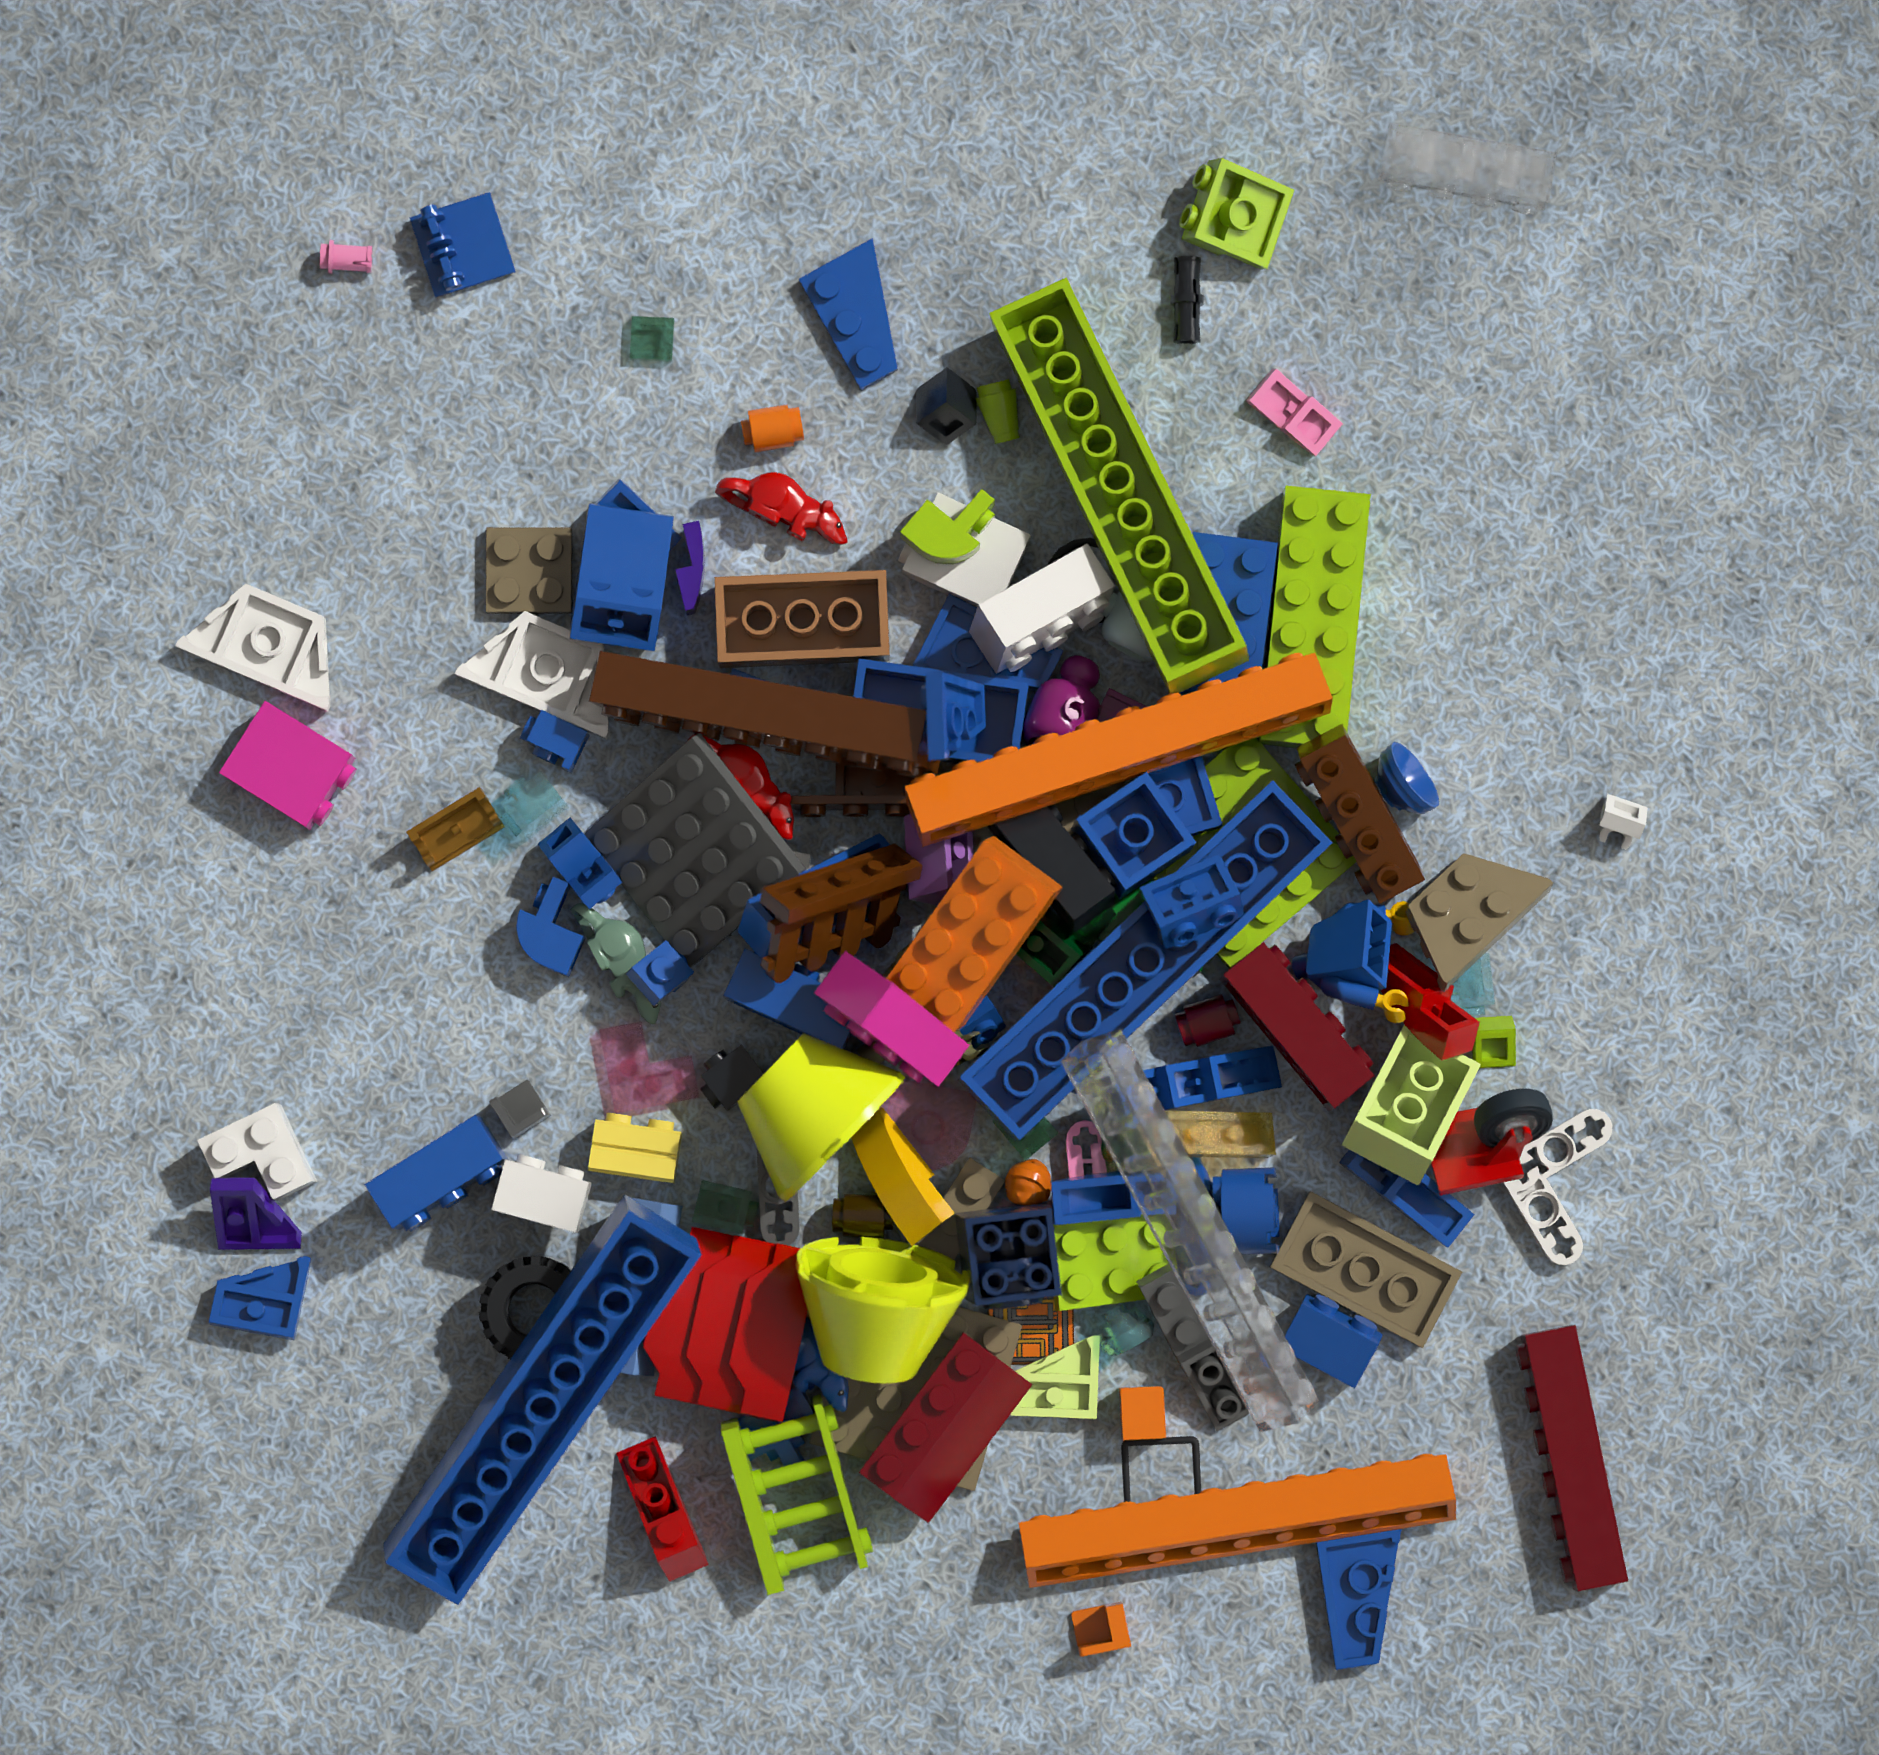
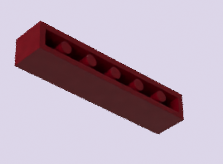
M1576 1325L1522 1334V1344L1515 1346L1520 1370L1528 1369L1531 1386L1525 1387L1524 1393L1529 1413L1537 1412L1540 1429L1533 1430V1437L1538 1456L1544 1454L1546 1456L1548 1472L1542 1473V1481L1546 1497H1554L1557 1514L1551 1515L1550 1518L1554 1538L1556 1541L1563 1540L1566 1557L1559 1558L1564 1583L1572 1582L1573 1590L1577 1592L1628 1582Z

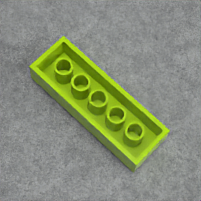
M1288 485L1283 490L1265 668L1277 665L1282 658L1294 653H1302L1305 656L1315 652L1333 701L1330 714L1258 737V743L1262 745L1297 748L1340 724H1343L1348 732L1371 494Z

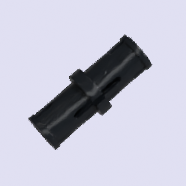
M1178 256L1174 258L1175 286L1174 294L1170 296V305L1174 306L1173 343L1196 344L1201 342L1200 306L1204 305V295L1200 294L1201 258L1197 256Z

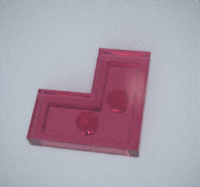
M642 1022L599 1030L615 1114L700 1098L692 1055L650 1063Z

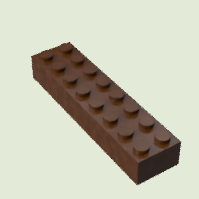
M604 651L599 653L589 702L601 707V714L614 718L615 722L639 726L640 720H642L641 722L654 725V729L679 734L680 727H682V730L694 734L701 733V735L714 741H719L720 735H722L724 738L735 740V744H743L755 749H760V744L763 742V745L775 748L776 752L792 756H800L802 749L805 753L816 755L818 760L841 764L842 757H845V760L857 763L856 766L860 768L882 771L883 765H887V768L897 770V774L911 778L924 775V772L938 775L940 760L928 761L927 710Z

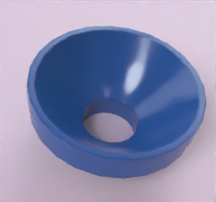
M1393 742L1387 746L1380 754L1377 775L1375 776V783L1379 787L1385 801L1392 808L1395 807L1399 811L1403 809L1415 814H1425L1438 807L1439 796L1435 785L1413 753L1398 742Z

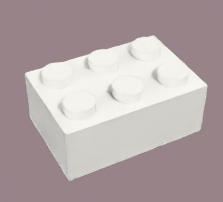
M1087 543L979 604L969 633L996 674L1006 668L1013 672L1026 665L1032 659L1031 654L1044 647L1046 651H1050L1060 646L1068 639L1066 634L1078 627L1085 631L1098 624L1104 618L1102 613L1110 604L1109 599L1115 585Z

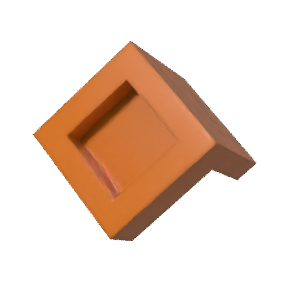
M1120 1387L1121 1439L1166 1438L1163 1387Z
M1122 1602L1072 1612L1071 1617L1080 1657L1131 1647Z

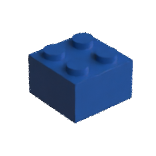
M1147 772L1079 816L1071 827L1072 832L1077 833L1087 845L1090 851L1088 855L1097 867L1103 865L1110 872L1116 882L1114 889L1119 899L1190 853L1196 844L1192 835Z

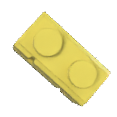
M606 1113L605 1121L595 1120L588 1171L675 1184L682 1132L673 1131L674 1122L649 1119L648 1127L631 1125L632 1116Z

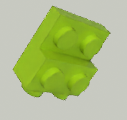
M1224 158L1208 160L1207 165L1202 164L1198 168L1193 179V187L1198 189L1193 205L1188 204L1181 214L1179 226L1185 229L1181 240L1216 255H1228L1260 270L1268 269L1294 189Z

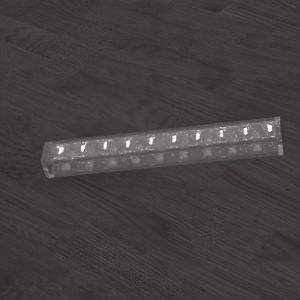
M1121 1029L1080 1042L1061 1060V1063L1259 1432L1300 1423L1319 1402V1399L1298 1362L1293 1348L1282 1332L1272 1309L1259 1289L1253 1273L1249 1270L1235 1244L1233 1236L1219 1214L1214 1200L1203 1184L1193 1161L1180 1141L1174 1125L1169 1120L1155 1094L1153 1086L1140 1066L1134 1050L1129 1045Z

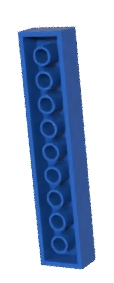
M1272 780L1177 870H1182L1220 854L1241 895L1244 911L1242 917L1236 919L1234 923L1225 928H1214L1202 933L1187 944L1164 948L1159 930L1145 902L1142 903L959 1077L958 1082L1018 1143L1333 842Z
M623 1195L384 1541L383 1547L386 1564L456 1605L460 1604L701 1257L697 1238L627 1195Z

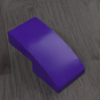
M699 520L683 524L692 566L675 569L686 615L696 613L704 582L705 552Z

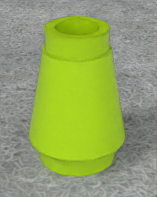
M1002 380L976 387L979 398H975L994 438L995 444L1020 438L1018 433L1016 388H1011L1010 380Z

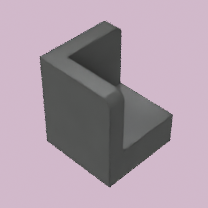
M528 1079L499 1098L494 1097L489 1101L510 1136L515 1139L551 1116Z

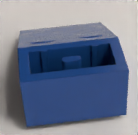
M589 503L569 627L570 639L655 651L674 516Z

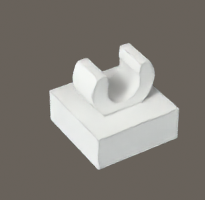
M1607 794L1600 816V841L1605 843L1608 834L1611 831H1616L1624 835L1621 848L1624 850L1628 849L1633 837L1641 838L1646 826L1648 807Z

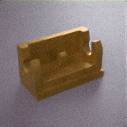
M478 787L406 831V833L417 847L426 865L431 871H434L505 828L483 790Z

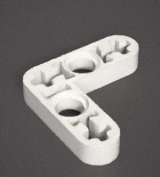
M1588 1109L1580 1112L1546 1132L1537 1140L1524 1146L1520 1157L1521 1164H1525L1533 1159L1527 1151L1534 1147L1538 1161L1547 1168V1171L1540 1174L1538 1166H1535L1525 1173L1527 1178L1525 1183L1522 1184L1519 1179L1502 1183L1544 1255L1550 1262L1557 1265L1574 1263L1583 1251V1242L1546 1178L1604 1145L1609 1140L1613 1125L1608 1115L1598 1109ZM1589 1116L1592 1121L1600 1119L1603 1123V1127L1599 1129L1601 1137L1595 1140L1591 1135L1579 1140L1578 1143L1584 1149L1577 1153L1573 1139L1564 1129L1571 1126L1573 1134H1576L1586 1127L1584 1121L1586 1117ZM1550 1138H1559L1567 1146L1566 1157L1561 1162H1551L1544 1155V1145ZM1543 1196L1552 1204V1214L1545 1221H1537L1530 1216L1528 1211L1529 1204L1535 1197ZM1559 1217L1564 1222V1226L1557 1227V1231L1563 1239L1571 1237L1574 1242L1569 1247L1571 1255L1567 1258L1562 1253L1555 1255L1552 1252L1551 1248L1556 1245V1240L1551 1232H1548L1544 1238L1539 1232L1540 1228L1553 1225Z

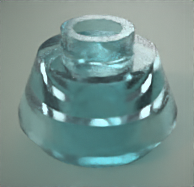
M1122 1303L1103 1313L1102 1317L1105 1322L1098 1326L1102 1352L1115 1357L1152 1337L1155 1324L1136 1306L1127 1309L1126 1305Z

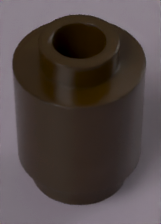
M844 1194V1198L833 1199L832 1232L843 1233V1237L884 1238L885 1230H893L894 1221L878 1195Z

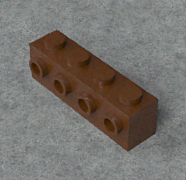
M1343 724L1297 747L1301 761L1296 763L1295 767L1306 787L1314 784L1320 798L1316 799L1315 803L1325 822L1328 823L1334 820L1340 834L1334 837L1344 857L1348 859L1354 856L1360 870L1354 873L1364 893L1368 895L1373 892L1381 904L1425 881L1420 864Z

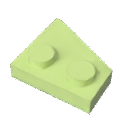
M1092 1335L1015 1370L1033 1385L1010 1416L1097 1419L1100 1335Z

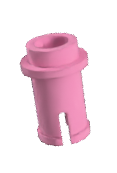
M330 240L329 244L321 243L320 269H328V274H333V270L371 273L372 246L334 244V240Z

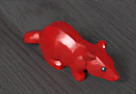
M770 472L761 474L751 480L734 477L724 478L716 486L715 493L723 500L773 527H776L778 522L789 525L788 535L801 542L804 541L807 535L805 530L816 531L832 544L844 545L848 542L843 524L834 511L832 501L825 500L821 504L814 498L807 496L795 480L786 474ZM732 491H737L741 493L748 499V501L741 499Z
M703 736L780 836L786 840L793 839L794 815L791 807L792 797L787 792L780 793L778 787L771 780L769 770L762 756L747 745H721Z

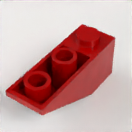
M656 1436L617 1452L618 1460L654 1554L669 1582L709 1565Z

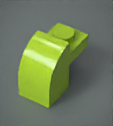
M981 489L954 521L927 499L902 528L900 538L917 553L932 562L955 564L965 561L980 550V543L970 534L973 530L981 534L993 520L995 514L991 509L995 505V499Z

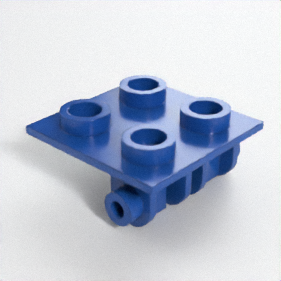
M490 192L438 209L436 205H429L420 209L421 214L410 217L435 298L516 272Z

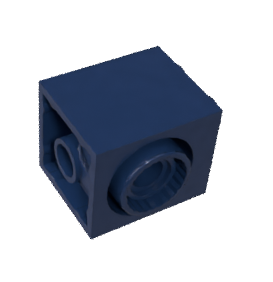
M1039 1203L955 1213L961 1271H967L970 1278L969 1290L965 1296L967 1301L975 1306L983 1305L984 1309H1005L1041 1303L1043 1297L1062 1295L1051 1207Z

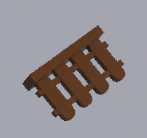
M894 843L762 888L760 903L775 914L774 919L769 920L767 930L772 934L768 956L762 957L761 967L765 970L766 975L776 983H782L791 976L797 961L809 971H816L825 963L829 950L832 949L839 957L845 951L854 956L863 938L875 948L885 946L892 937L893 928L900 924L901 917L896 913L900 891L906 890L907 883L920 879L923 865ZM869 902H871V903H870V908H869L868 919H867V921L864 922V920H865V915H866L867 904H868ZM838 913L835 932L831 933L834 915ZM805 925L802 943L798 945L801 926Z

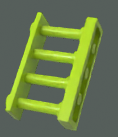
M821 1394L812 1396L815 1414L751 1432L749 1428L741 1430L738 1418L721 1422L722 1437L768 1595L785 1591L783 1577L789 1576L791 1570L852 1553L856 1554L859 1568L864 1569L868 1567L866 1554L874 1552L867 1527L860 1529L858 1527L831 1431L839 1430L833 1405L824 1406ZM821 1431L827 1452L826 1455L761 1472V1469L752 1470L748 1455L755 1453V1448ZM832 1471L839 1495L773 1513L772 1509L764 1511L760 1495L767 1494L766 1489ZM844 1512L850 1536L787 1554L784 1553V1550L775 1551L771 1536L778 1535V1530Z

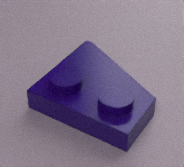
M211 1178L210 1196L218 1250L301 1249V1230L255 1178Z

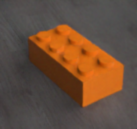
M995 836L984 840L886 979L896 985L950 1030L956 1032L965 1026L1060 893L1063 886Z

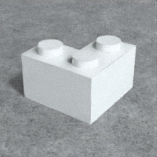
M274 1103L197 1140L214 1178H227L256 1164L273 1200L283 1199L317 1182L281 1104Z
M517 1154L516 1162L505 1159L491 1210L578 1233L592 1183L582 1180L584 1172L559 1165L557 1173L544 1170L546 1161Z

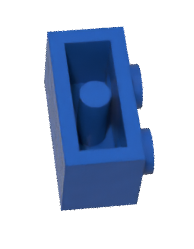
M1306 1294L1278 1348L1355 1389L1379 1346L1383 1334L1376 1331L1377 1326L1369 1319L1359 1315H1354L1352 1318L1339 1311V1305L1330 1298L1319 1294L1315 1297Z

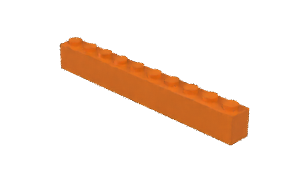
M1315 652L1305 656L1302 653H1294L1282 658L1277 665L1262 669L1261 666L1248 668L1239 673L1238 678L1229 681L1211 680L1200 685L1197 691L1183 696L1180 693L1168 694L1160 698L1155 705L1140 709L1139 706H1133L1121 710L1116 714L1115 718L1099 722V720L1083 722L1075 728V731L1059 736L1058 733L1046 734L1036 739L1033 745L1021 749L1015 746L1006 747L997 751L993 758L978 763L976 760H967L955 765L952 771L938 776L934 773L918 776L911 781V785L905 786L906 803L921 845L925 847L1141 776L1145 772L1150 773L1330 714L1333 697Z
M1421 1454L1412 1460L1393 1463L1390 1461H1378L1368 1467L1355 1469L1340 1467L1324 1474L1311 1476L1296 1474L1284 1480L1268 1483L1252 1481L1244 1484L1242 1487L1224 1490L1208 1488L1199 1494L1180 1497L1177 1495H1165L1155 1501L1142 1503L1128 1501L1119 1503L1111 1508L1099 1510L1083 1508L1071 1514L1055 1517L1039 1515L1031 1518L1029 1521L1019 1522L1028 1585L1029 1588L1453 1521L1456 1520V1496L1446 1454L1437 1456Z

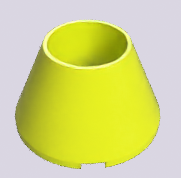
M803 1033L737 1101L778 1197L787 1202L827 1163L826 1161L879 1109L906 1077L897 1070Z
M832 1237L816 1240L804 1245L797 1253L796 1269L821 1360L825 1367L841 1376L870 1383H898L913 1378L966 1296L970 1284L967 1271H962L961 1275L954 1269L955 1261L941 1253L918 1245L911 1246L910 1243L890 1239L860 1237L859 1245H838L839 1238Z

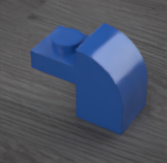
M571 817L538 843V846L549 861L566 879L588 909H591L597 903H603L614 894L616 887L622 883L618 874Z
M552 877L550 884L542 883L533 903V907L539 909L536 916L523 910L519 911L517 935L522 948L531 959L539 965L569 978L586 938L555 924L571 886L565 881Z

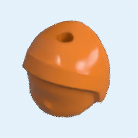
M1037 1159L1024 1160L1013 1165L1005 1177L1008 1200L1019 1205H1033L1047 1201L1051 1193V1176L1047 1167Z

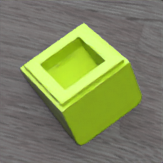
M1513 1017L1475 1018L1480 1023L1472 1050V1060L1480 1063V1068L1516 1066V1028Z

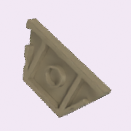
M1465 853L1452 863L1408 905L1406 910V916L1413 931L1420 937L1422 951L1426 959H1431L1438 974L1437 983L1439 988L1445 992L1551 891L1554 882L1549 878Z

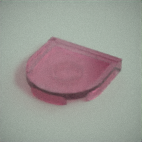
M903 1080L890 1096L887 1113L933 1171L947 1165L949 1166L964 1152L971 1134L976 1100L968 1091Z

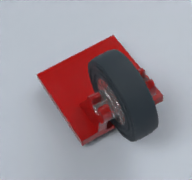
M1512 1089L1488 1098L1477 1108L1458 1111L1431 1162L1439 1195L1524 1178L1520 1162L1524 1146L1543 1136L1553 1123V1113L1547 1097L1535 1089Z

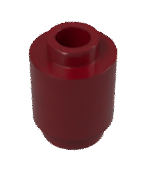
M1222 994L1184 1006L1183 1012L1175 1014L1185 1046L1196 1043V1046L1200 1047L1235 1035L1233 1026L1241 1024L1233 999L1225 1002Z

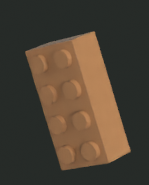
M886 570L714 577L719 668L858 663L859 658L881 662L890 661Z

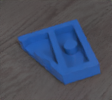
M303 1256L296 1258V1261L275 1267L267 1266L256 1269L250 1274L235 1275L218 1280L209 1324L295 1341L310 1271L311 1257Z

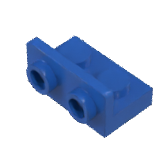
M1220 854L1140 887L1142 898L1159 930L1164 948L1187 944L1194 940L1196 936L1214 928H1225L1244 915L1241 895Z

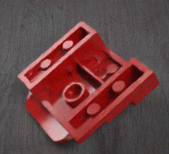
M691 1226L690 1235L697 1238L701 1257L646 1334L643 1348L659 1372L654 1396L782 1423L808 1310L796 1269L797 1253L801 1248Z

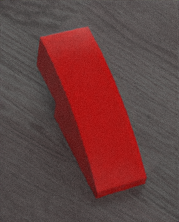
M1391 944L1387 986L1381 992L1385 995L1390 990L1399 989L1405 993L1408 999V1007L1402 1005L1392 1006L1404 1011V1025L1440 1060L1472 1051L1480 1022L1451 1001L1454 985L1452 984L1444 992L1438 986V974L1399 944Z

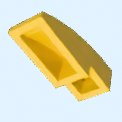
M879 1108L851 1139L867 1177L880 1201L907 1241L913 1246L955 1213L929 1181L935 1175L884 1108Z

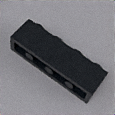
M1054 804L986 826L997 839L1063 886L1052 902L1051 907L1073 934L1115 903L1114 887L1116 882L1103 865L1096 867L1087 856L1090 851L1077 833L1074 832L1070 835L1061 824L1063 821L1062 815Z

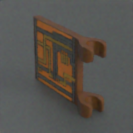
M1053 1296L1043 1297L1041 1303L1034 1305L988 1309L989 1316L1022 1325L1011 1364H1030L1074 1344V1309L1055 1311Z

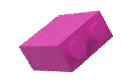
M264 701L219 773L311 830L315 823L321 826L326 821L334 807V804L329 802L337 787L344 790L348 786L357 768L352 766L356 759L352 754L269 702Z

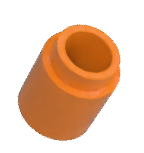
M788 404L748 410L749 419L741 420L745 446L753 444L754 453L793 447L794 442L804 440L799 407L788 408Z

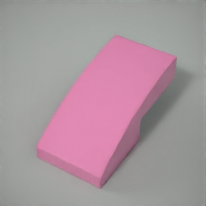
M1272 369L1246 400L1249 405L1313 456L1318 455L1343 424L1314 397L1304 394L1278 369Z

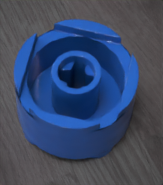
M1275 1167L1223 1169L1221 1176L1213 1177L1214 1203L1217 1202V1206L1221 1205L1222 1220H1214L1215 1245L1219 1248H1224L1226 1255L1279 1253V1246L1276 1243H1271V1237H1280L1278 1188L1273 1189V1183L1268 1181V1178H1277Z

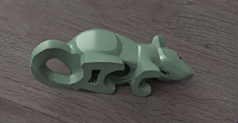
M584 903L575 904L570 910L588 940L587 944L602 971L610 969L615 976V979L609 981L616 997L621 998L625 995V990L629 991L635 997L641 1017L650 1024H656L661 1001L653 1006L626 975L631 967L646 956L644 941L640 933L628 922L604 918L593 908L588 909Z

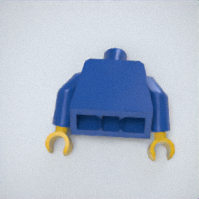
M1369 899L1360 903L1350 902L1345 904L1333 916L1314 924L1310 929L1308 952L1294 956L1292 959V969L1295 976L1299 980L1301 978L1305 980L1310 979L1328 997L1370 1010L1377 1006L1384 1009V1015L1388 1021L1392 1023L1403 1022L1405 1020L1404 1011L1392 1006L1402 1005L1408 1007V999L1405 993L1399 989L1390 990L1385 995L1378 994L1379 990L1386 989L1391 930L1393 929L1396 934L1402 936L1410 935L1414 932L1406 916L1409 903L1405 901L1397 902L1392 906L1391 910H1387L1385 905L1373 904Z

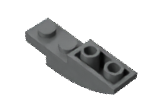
M1172 1261L1136 1281L1150 1307L1151 1313L1215 1430L1219 1431L1252 1413L1254 1409L1176 1263Z

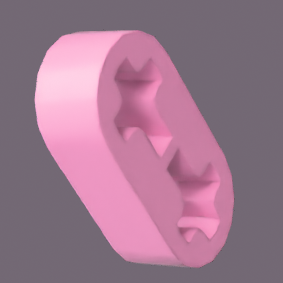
M1083 1120L1076 1122L1066 1134L1069 1178L1084 1176L1083 1164L1091 1163L1092 1174L1108 1172L1103 1131L1092 1121ZM1083 1127L1088 1128L1090 1135H1097L1098 1138L1097 1143L1090 1146L1091 1159H1083L1081 1146L1073 1144V1137L1079 1136L1080 1128Z

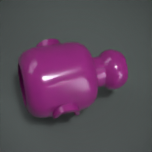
M1079 655L1070 656L1063 662L1060 668L1061 679H1051L1040 685L1034 694L1023 721L1022 737L1027 746L1033 745L1034 741L1043 735L1058 733L1059 736L1075 731V728L1083 722L1098 720L1102 707L1097 697L1090 691V689L1097 685L1100 679L1099 668L1095 662Z

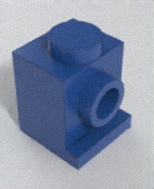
M541 710L537 718L529 717L520 739L534 746L532 754L546 762L555 765L558 758L564 760L561 767L572 774L590 735L588 731Z

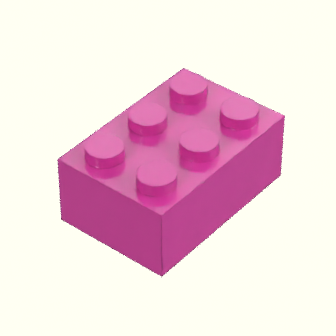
M846 951L814 992V994L827 1003L823 1010L827 1015L842 1026L849 1020L850 1023L847 1025L850 1033L869 1047L875 1041L876 1043L872 1048L893 1066L896 1067L899 1061H902L898 1068L917 1083H920L925 1077L939 1087L969 1047L967 1042L896 985Z

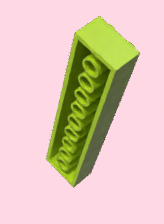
M1067 277L990 312L992 326L1169 694L1185 691L1249 661L1247 645Z

